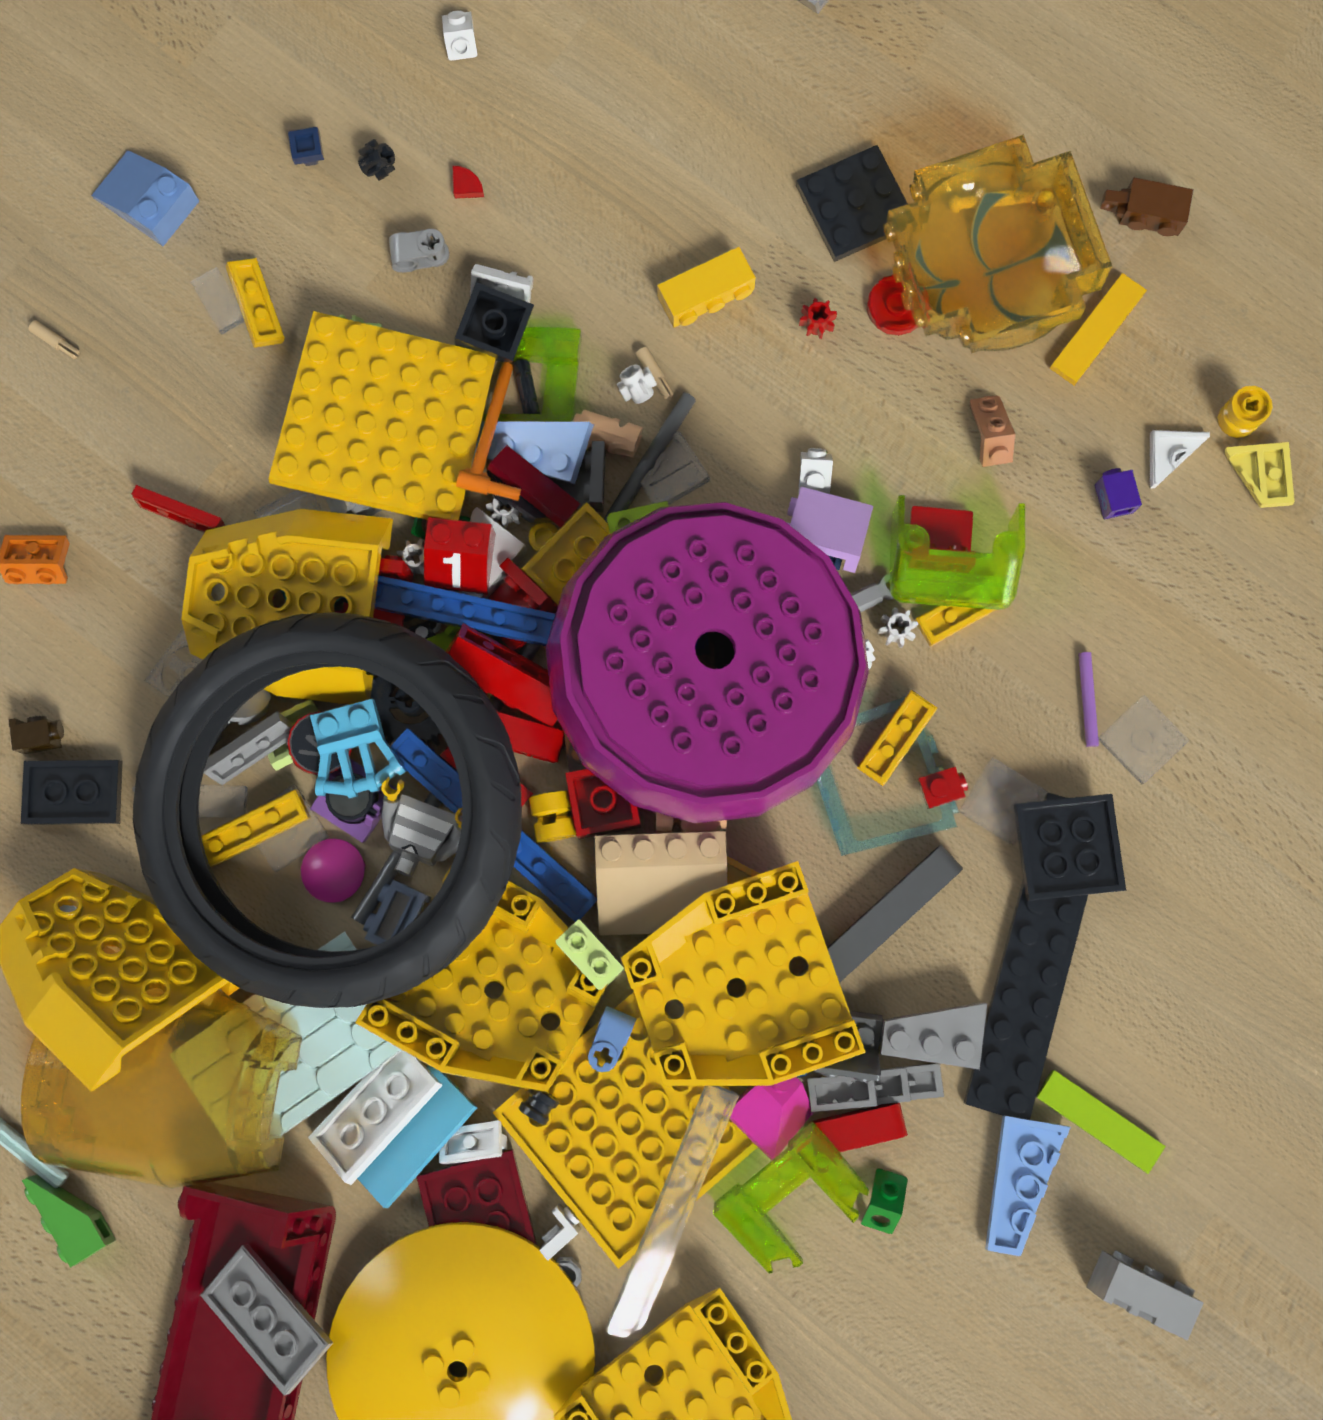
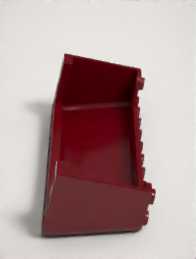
M214 1182L183 1186V1191L178 1199L179 1213L183 1219L194 1220V1224L189 1233L190 1243L187 1257L182 1265L183 1275L180 1289L174 1302L175 1312L173 1321L167 1333L168 1344L165 1358L159 1370L160 1380L157 1394L152 1402L153 1412L151 1420H294L302 1380L290 1394L284 1396L200 1295L240 1247L249 1244L315 1321L336 1220V1210L333 1206Z

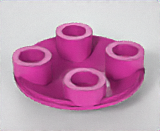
M326 839L312 846L304 856L301 865V878L306 890L316 899L330 903L342 902L351 897L361 886L366 864L360 852L349 842L341 839Z

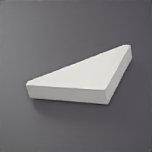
M1152 430L1150 433V488L1157 487L1210 437V432Z

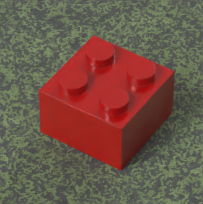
M584 769L565 773L578 839L641 828L638 807L629 803L591 771Z

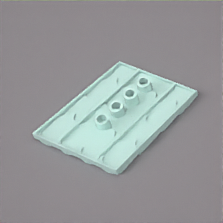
M344 931L318 950L352 951L357 949ZM255 994L169 1055L238 1166L401 1051L398 1047L355 1024L365 1005L349 1008H315L290 1005Z

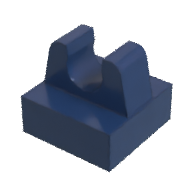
M318 127L288 131L291 156L295 165L303 163L305 166L317 165L318 161L324 160Z

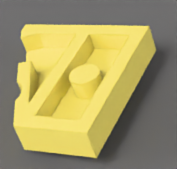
M1289 442L1226 447L1225 456L1260 508L1294 504Z

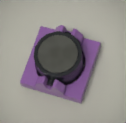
M350 759L355 780L366 778L364 767ZM341 768L329 774L328 781L344 782ZM389 784V786H390L392 789L397 790L395 787H393L392 785ZM381 787L379 791L372 793L370 790L360 792L357 797L353 798L326 793L325 796H318L310 809L360 842L365 843L382 818L385 795Z

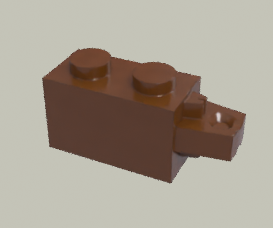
M1133 177L1127 189L1122 188L1120 191L1107 189L1102 197L1100 209L1116 213L1115 216L1120 217L1119 224L1126 225L1132 230L1145 229L1158 232L1162 236H1179L1188 223L1194 189Z

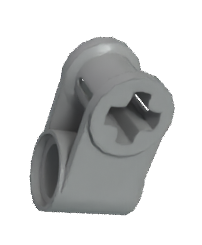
M436 229L409 233L400 232L389 237L392 269L396 272L405 273L417 269L439 267L444 265L449 259L450 252L448 246L445 244L443 235Z

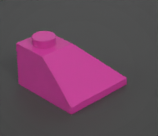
M797 1077L771 1086H748L725 1115L771 1161H774L814 1112H811V1104L803 1083Z

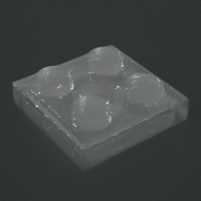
M993 757L986 765L958 812L1013 846L1018 841L1013 805L1042 801L1048 791Z

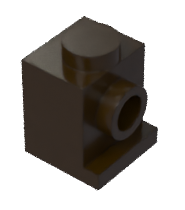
M47 716L27 718V723L15 718L9 719L12 751L30 754L62 748L61 739L64 737V728L60 720L51 721L47 719Z

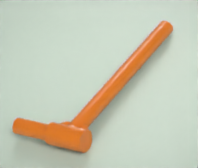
M503 362L471 468L459 471L456 487L484 495L490 493L518 501L521 493L520 488L491 481L487 473L483 472L513 371L511 363Z

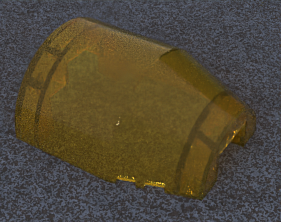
M151 988L146 991L152 997H159L165 993L160 988ZM218 989L121 1057L120 1072L92 1092L35 1036L28 1054L21 1092V1120L27 1145L34 1157L46 1165L167 1188H180L187 1185L279 1171L284 1137L270 1134L280 1073L281 1071L297 1070L302 1036L271 1018L263 1017L251 1010V1007L233 1000Z

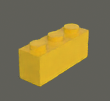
M737 247L658 284L657 296L673 328L679 325L687 326L695 322L698 316L706 312L715 313L719 311L729 301L734 299L742 300L748 297L755 288L756 277L740 247Z

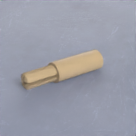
M37 320L30 323L28 327L29 332L56 350H61L71 358H78L74 353L80 355V350L67 343L63 337Z
M643 347L639 349L635 355L643 368L648 367L657 383L656 386L664 399L672 397L673 392L648 348Z

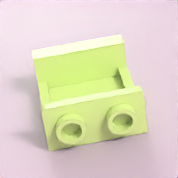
M580 919L556 940L559 948L598 990H602L607 984L609 985L624 971V967Z

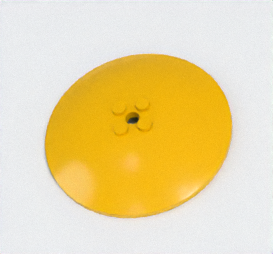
M469 1222L446 1223L417 1230L396 1240L374 1256L358 1273L344 1294L332 1322L329 1338L333 1341V1344L327 1350L326 1356L329 1393L338 1419L555 1420L554 1414L581 1384L594 1375L595 1345L592 1326L580 1293L562 1267L553 1258L547 1260L539 1251L540 1247L526 1238L503 1228ZM454 1361L464 1363L467 1367L466 1375L462 1377L453 1376L449 1371V1365Z

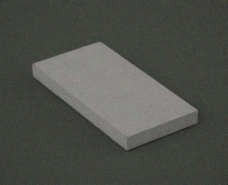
M249 1244L240 1247L200 1295L284 1396L294 1390L333 1344V1341Z

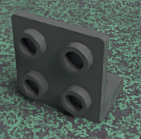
M592 441V450L585 451L575 484L548 477L580 503L576 511L585 503H588L596 512H604L605 442Z
M849 1010L852 1019L856 1023L866 1053L814 1070V1072L826 1077H851L860 1082L880 1081L881 1069L878 1048L883 1016Z

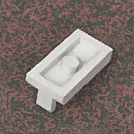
M478 264L474 265L471 271L470 296L476 282L530 303L531 290L533 288L532 276L528 275L525 278L517 276V272L509 274L498 269Z
M501 1121L461 1126L439 1151V1163L450 1165L501 1156L502 1151L507 1150V1136L502 1134Z

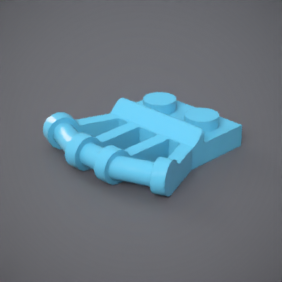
M375 699L310 715L318 745L317 749L320 754L319 772L315 784L316 796H325L327 793L353 798L363 791L370 790L371 793L380 790L382 783L387 777L391 779L395 775L401 776L407 771L385 740ZM374 742L389 761V765L376 773L369 746L370 743ZM359 747L366 773V778L355 780L348 754V749ZM333 753L338 755L344 782L328 781L331 755Z

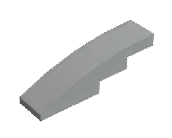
M940 1063L881 1069L880 1081L860 1082L854 1078L844 1076H821L807 1079L811 1112L871 1107L879 1104L944 1097Z

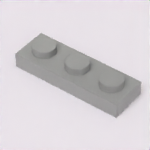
M275 712L208 757L204 774L221 785L225 784L285 744L289 730L294 724L279 712Z

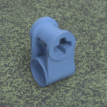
M606 1006L588 1055L589 1064L593 1069L598 1072H607L614 1068L623 1047L627 1044L637 1018ZM606 1047L609 1049L608 1055L613 1057L611 1063L605 1062L602 1067L597 1064L598 1058L594 1056L595 1051L601 1052Z

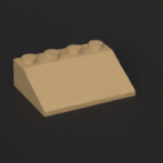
M726 831L595 836L599 936L652 934L704 893L726 886Z

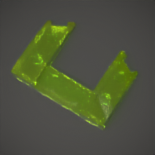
M527 327L525 329L513 361L528 359L531 363L547 364L542 415L500 414L498 422H573L582 342L581 329L560 327ZM483 414L484 421L486 419L487 414Z
M813 1121L788 1141V1148L742 1186L738 1182L714 1202L713 1215L769 1274L773 1273L772 1262L790 1258L793 1268L800 1267L803 1264L802 1257L766 1214L802 1183L811 1177L853 1223L859 1217V1211L853 1208L859 1192L866 1196L869 1194L868 1187Z

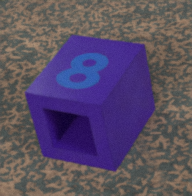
M1121 468L1108 470L1102 473L1103 476L1094 485L1104 520L1133 514L1142 505L1133 470L1123 472Z

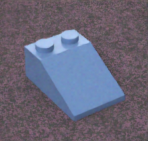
M129 150L91 195L93 199L161 246L167 243L199 202L198 197L187 182L165 167Z

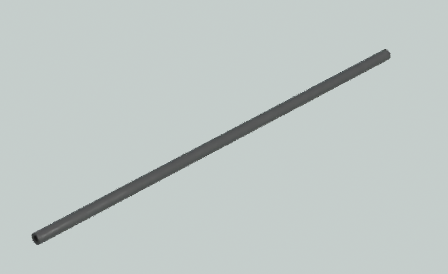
M683 392L603 518L606 522L610 513L629 508L696 402L693 396ZM527 642L518 654L532 661L541 645ZM491 695L489 698L491 704L497 712H500L504 703L501 699ZM431 792L424 801V803L437 808L442 804ZM392 851L352 914L351 918L365 925L369 915L375 910L379 903L378 896L385 884L390 885L398 873L394 869L401 856L400 853Z

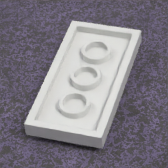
M401 1050L363 1077L308 1138L345 1183L352 1185L441 1088L442 1084L421 1060Z

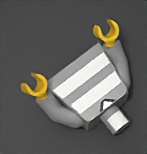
M387 777L381 786V790L385 795L382 807L384 838L389 842V846L393 851L401 854L394 870L405 876L412 877L419 861L434 866L437 861H445L457 852L461 835L462 808L458 809L454 815L404 794L399 798L397 795L403 790L404 781L400 779L397 784V790L389 786L390 777Z

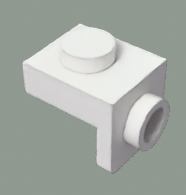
M452 11L448 15H442L443 34L448 59L452 61L476 57L477 48L471 11Z
M809 448L808 452H801L798 493L801 487L830 494L833 465L832 455L826 453V450L821 448Z

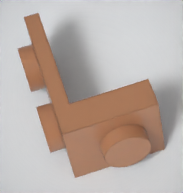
M985 396L971 399L970 409L981 434L979 459L982 467L1012 463L1015 432L1000 396Z

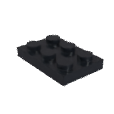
M24 761L21 824H120L123 761Z

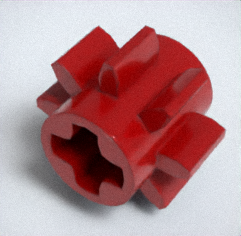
M814 298L813 304L810 307L807 305L802 306L801 313L804 316L799 319V326H806V336L813 334L818 335L822 339L823 333L826 330L829 332L834 331L835 324L832 321L836 319L837 311L830 310L829 300L824 303L818 302Z

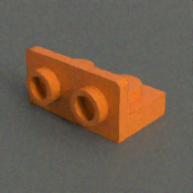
M5 535L0 548V573L4 581L8 584H66L68 577L63 565L70 545L67 536Z

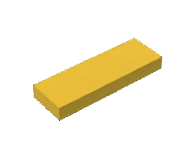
M257 258L227 262L226 270L253 347L282 344L285 337Z
M994 574L922 614L914 621L918 622L917 626L931 647L1010 603L1012 598L998 575Z
M910 690L857 769L884 786L938 707L915 691Z

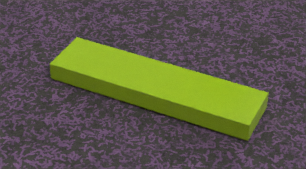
M1051 1070L1037 1092L1036 1098L1147 1174L1150 1173L1166 1147L1055 1070Z

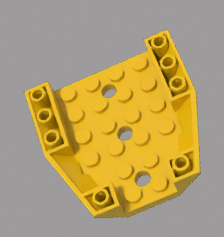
M297 509L206 530L189 557L181 620L190 654L203 660L210 652L222 644L257 626L298 614L335 612L334 603L341 597H345L349 604L346 613L373 618L381 552L390 548L393 519ZM222 584L225 588L224 597L219 601H215L211 595L212 589L215 585ZM283 590L287 597L286 603L282 607L276 608L272 602L273 595L277 591ZM322 667L287 676L270 684L264 690L281 697L351 705L371 698L373 676L366 674V671L358 668Z
M798 861L704 893L621 957L654 1051L653 1056L663 1086H771L866 1053L856 1023L849 1012ZM797 956L803 957L808 964L806 973L801 976H795L789 970L791 959ZM733 978H740L746 984V991L740 997H732L727 992V984ZM673 999L679 1000L684 1006L683 1015L677 1019L668 1017L665 1012L666 1003Z
M451 867L449 868L448 872L443 878L442 883H444L448 873L450 872ZM508 881L506 889L487 925L452 963L428 980L404 993L366 1004L355 1024L442 1073L548 1092L593 1015L607 985L602 990H598L556 944V940L568 927L545 901ZM491 982H497L503 986V994L497 999L487 997L484 992L486 986ZM551 1013L559 1017L560 1025L557 1029L548 1031L543 1028L541 1020L546 1014Z
M77 868L71 869L20 899L0 924V967L24 1025L91 1092L120 1072L121 1057L218 989H221L228 996L239 989V987L220 977L194 956L163 919L152 897L99 872ZM63 905H74L77 909L72 912H63L59 908ZM106 946H116L120 951L115 954H107L102 949ZM151 988H160L165 993L159 997H152L146 991Z
M720 1287L686 1303L581 1384L553 1416L555 1420H792L778 1372ZM650 1365H658L662 1368V1377L656 1383H649L644 1378L645 1370Z

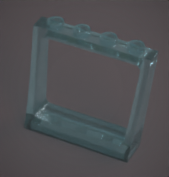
M905 697L859 713L855 727L895 713ZM923 729L917 741L928 774L930 775L945 769L943 765H936L933 754L939 753L933 735L926 736ZM831 763L817 780L841 856L958 827L954 814L959 813L956 801L940 805L942 819L938 822L858 841L855 837Z

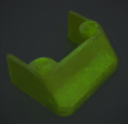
M898 495L891 516L889 589L895 600L910 604L997 610L1006 609L1013 603L1017 595L1025 553L1024 503L1018 504L1008 524V531L996 536L992 544V553L930 549V538L924 528L918 525L904 524L905 495Z

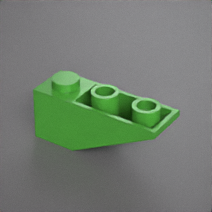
M38 1174L22 1180L26 1187L24 1189L26 1198L31 1204L36 1205L42 1216L40 1221L44 1230L52 1234L58 1245L56 1249L59 1257L63 1262L68 1263L70 1268L85 1261L116 1241L99 1210L61 1187H52Z

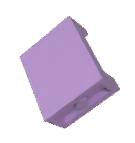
M801 487L798 498H791L787 515L792 516L791 523L787 524L825 554L844 559L843 570L855 573L873 506Z

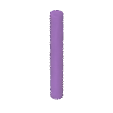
M1091 652L1079 653L1078 656L1086 747L1099 746L1092 656Z

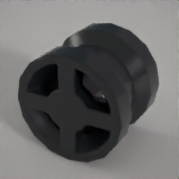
M529 1089L528 1099L521 1102L518 1109L531 1119L546 1125L550 1119L549 1113L551 1109L556 1108L560 1101L548 1092Z

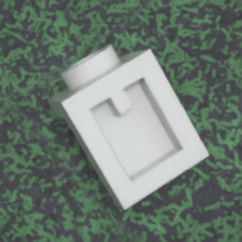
M558 1204L552 1210V1213L563 1227L560 1229L556 1224L542 1237L545 1243L539 1251L547 1260L551 1259L572 1240L581 1229L577 1225L580 1221L568 1206L563 1208L561 1204Z

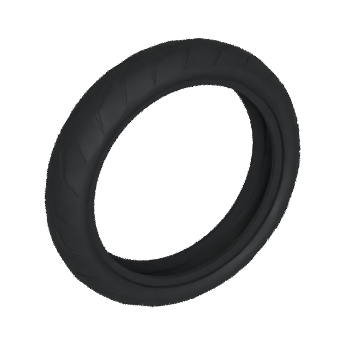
M337 612L298 614L257 626L230 639L210 652L180 681L159 711L147 737L136 773L133 828L142 873L153 900L168 926L196 958L223 979L247 992L296 1006L349 1008L387 999L420 985L452 963L482 932L506 889L515 864L522 830L521 785L510 738L502 720L477 682L446 651L422 636L385 620L359 614ZM322 667L358 668L391 682L412 697L431 717L445 738L454 758L462 793L463 815L459 844L450 872L439 892L418 918L404 930L383 943L352 951H323L297 946L273 936L249 920L232 903L215 878L206 857L199 825V796L204 768L219 734L242 705L270 684L302 671Z

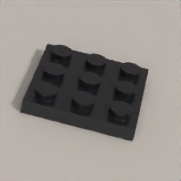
M878 145L796 180V187L834 262L911 229L916 225L917 220Z
M1112 794L1017 803L1013 805L1026 901L1127 891Z

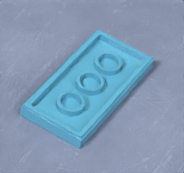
M429 1065L427 1068L441 1082V1088L357 1178L383 1208H389L478 1108L445 1073Z

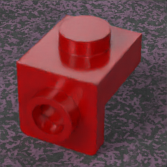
M956 767L917 779L927 809L966 797L964 791L968 790V785L962 772L958 773Z

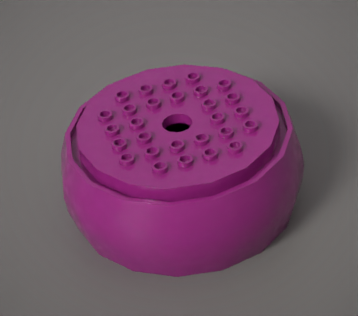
M726 502L660 507L607 535L563 587L546 644L552 710L583 766L633 806L692 823L758 817L812 787L851 738L869 675L861 611L830 557L784 520ZM707 632H719L728 637L734 649V656L730 664L720 669L704 666L698 660L695 652V644L698 638Z

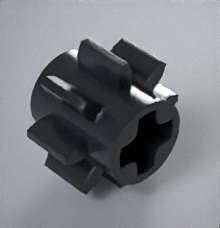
M373 139L358 150L361 155L358 159L359 167L368 177L375 175L377 180L380 181L395 170L393 166L395 154L386 143L378 145L376 139Z

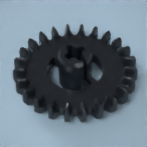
M379 676L377 678L373 677L370 699H375L384 737L387 736V743L391 746L409 728L427 745L428 741L431 740L438 746L440 744L438 735L441 732L430 716L420 723L405 724L397 720L391 713V709H400L405 715L416 717L425 710L416 701L412 702V707H409L404 701L409 700L410 696L401 689H398L395 697H391L397 686Z

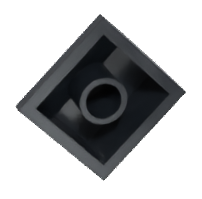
M476 282L454 338L455 346L482 352L495 357V361L513 363L534 304Z

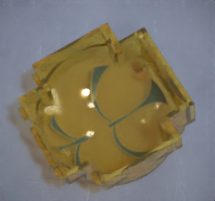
M1024 134L915 170L913 183L910 184V192L914 202L889 210L887 223L883 224L888 243L893 241L896 252H893L895 264H892L893 276L896 283H902L904 292L901 293L902 302L906 311L911 309L917 328H923L925 337L936 333L945 340L959 338L962 347L969 348L971 354L978 351H1004L1019 348L1044 337L1058 325L1080 319L1086 307L1082 298L1083 295L1101 290L1112 267L1071 151L1034 163Z

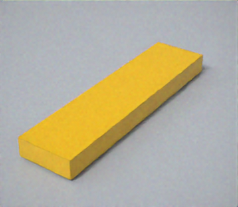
M1122 273L1060 353L1050 369L1075 386L1147 290Z
M294 789L201 835L210 867L212 868L311 819L299 790Z

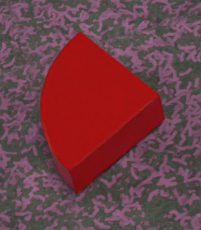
M453 166V194L455 199L485 197L481 181L471 170L461 166Z

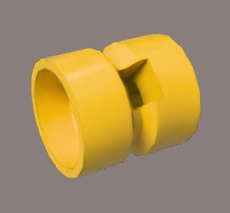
M1245 386L1239 389L1219 410L1218 424L1221 430L1234 438H1244L1250 435L1271 415L1273 408L1272 399L1265 390L1257 386Z
M569 791L544 793L529 798L531 814L537 818V822L533 825L537 843L563 840L576 836L574 819L568 814L572 810ZM556 816V822L552 823L550 817Z

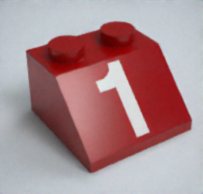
M428 517L424 543V585L449 591L488 595L496 536L492 524Z

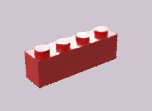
M463 623L446 652L472 676L485 693H490L501 699L510 708H517L525 712L535 722L545 723L553 727L557 717L552 710L548 670Z

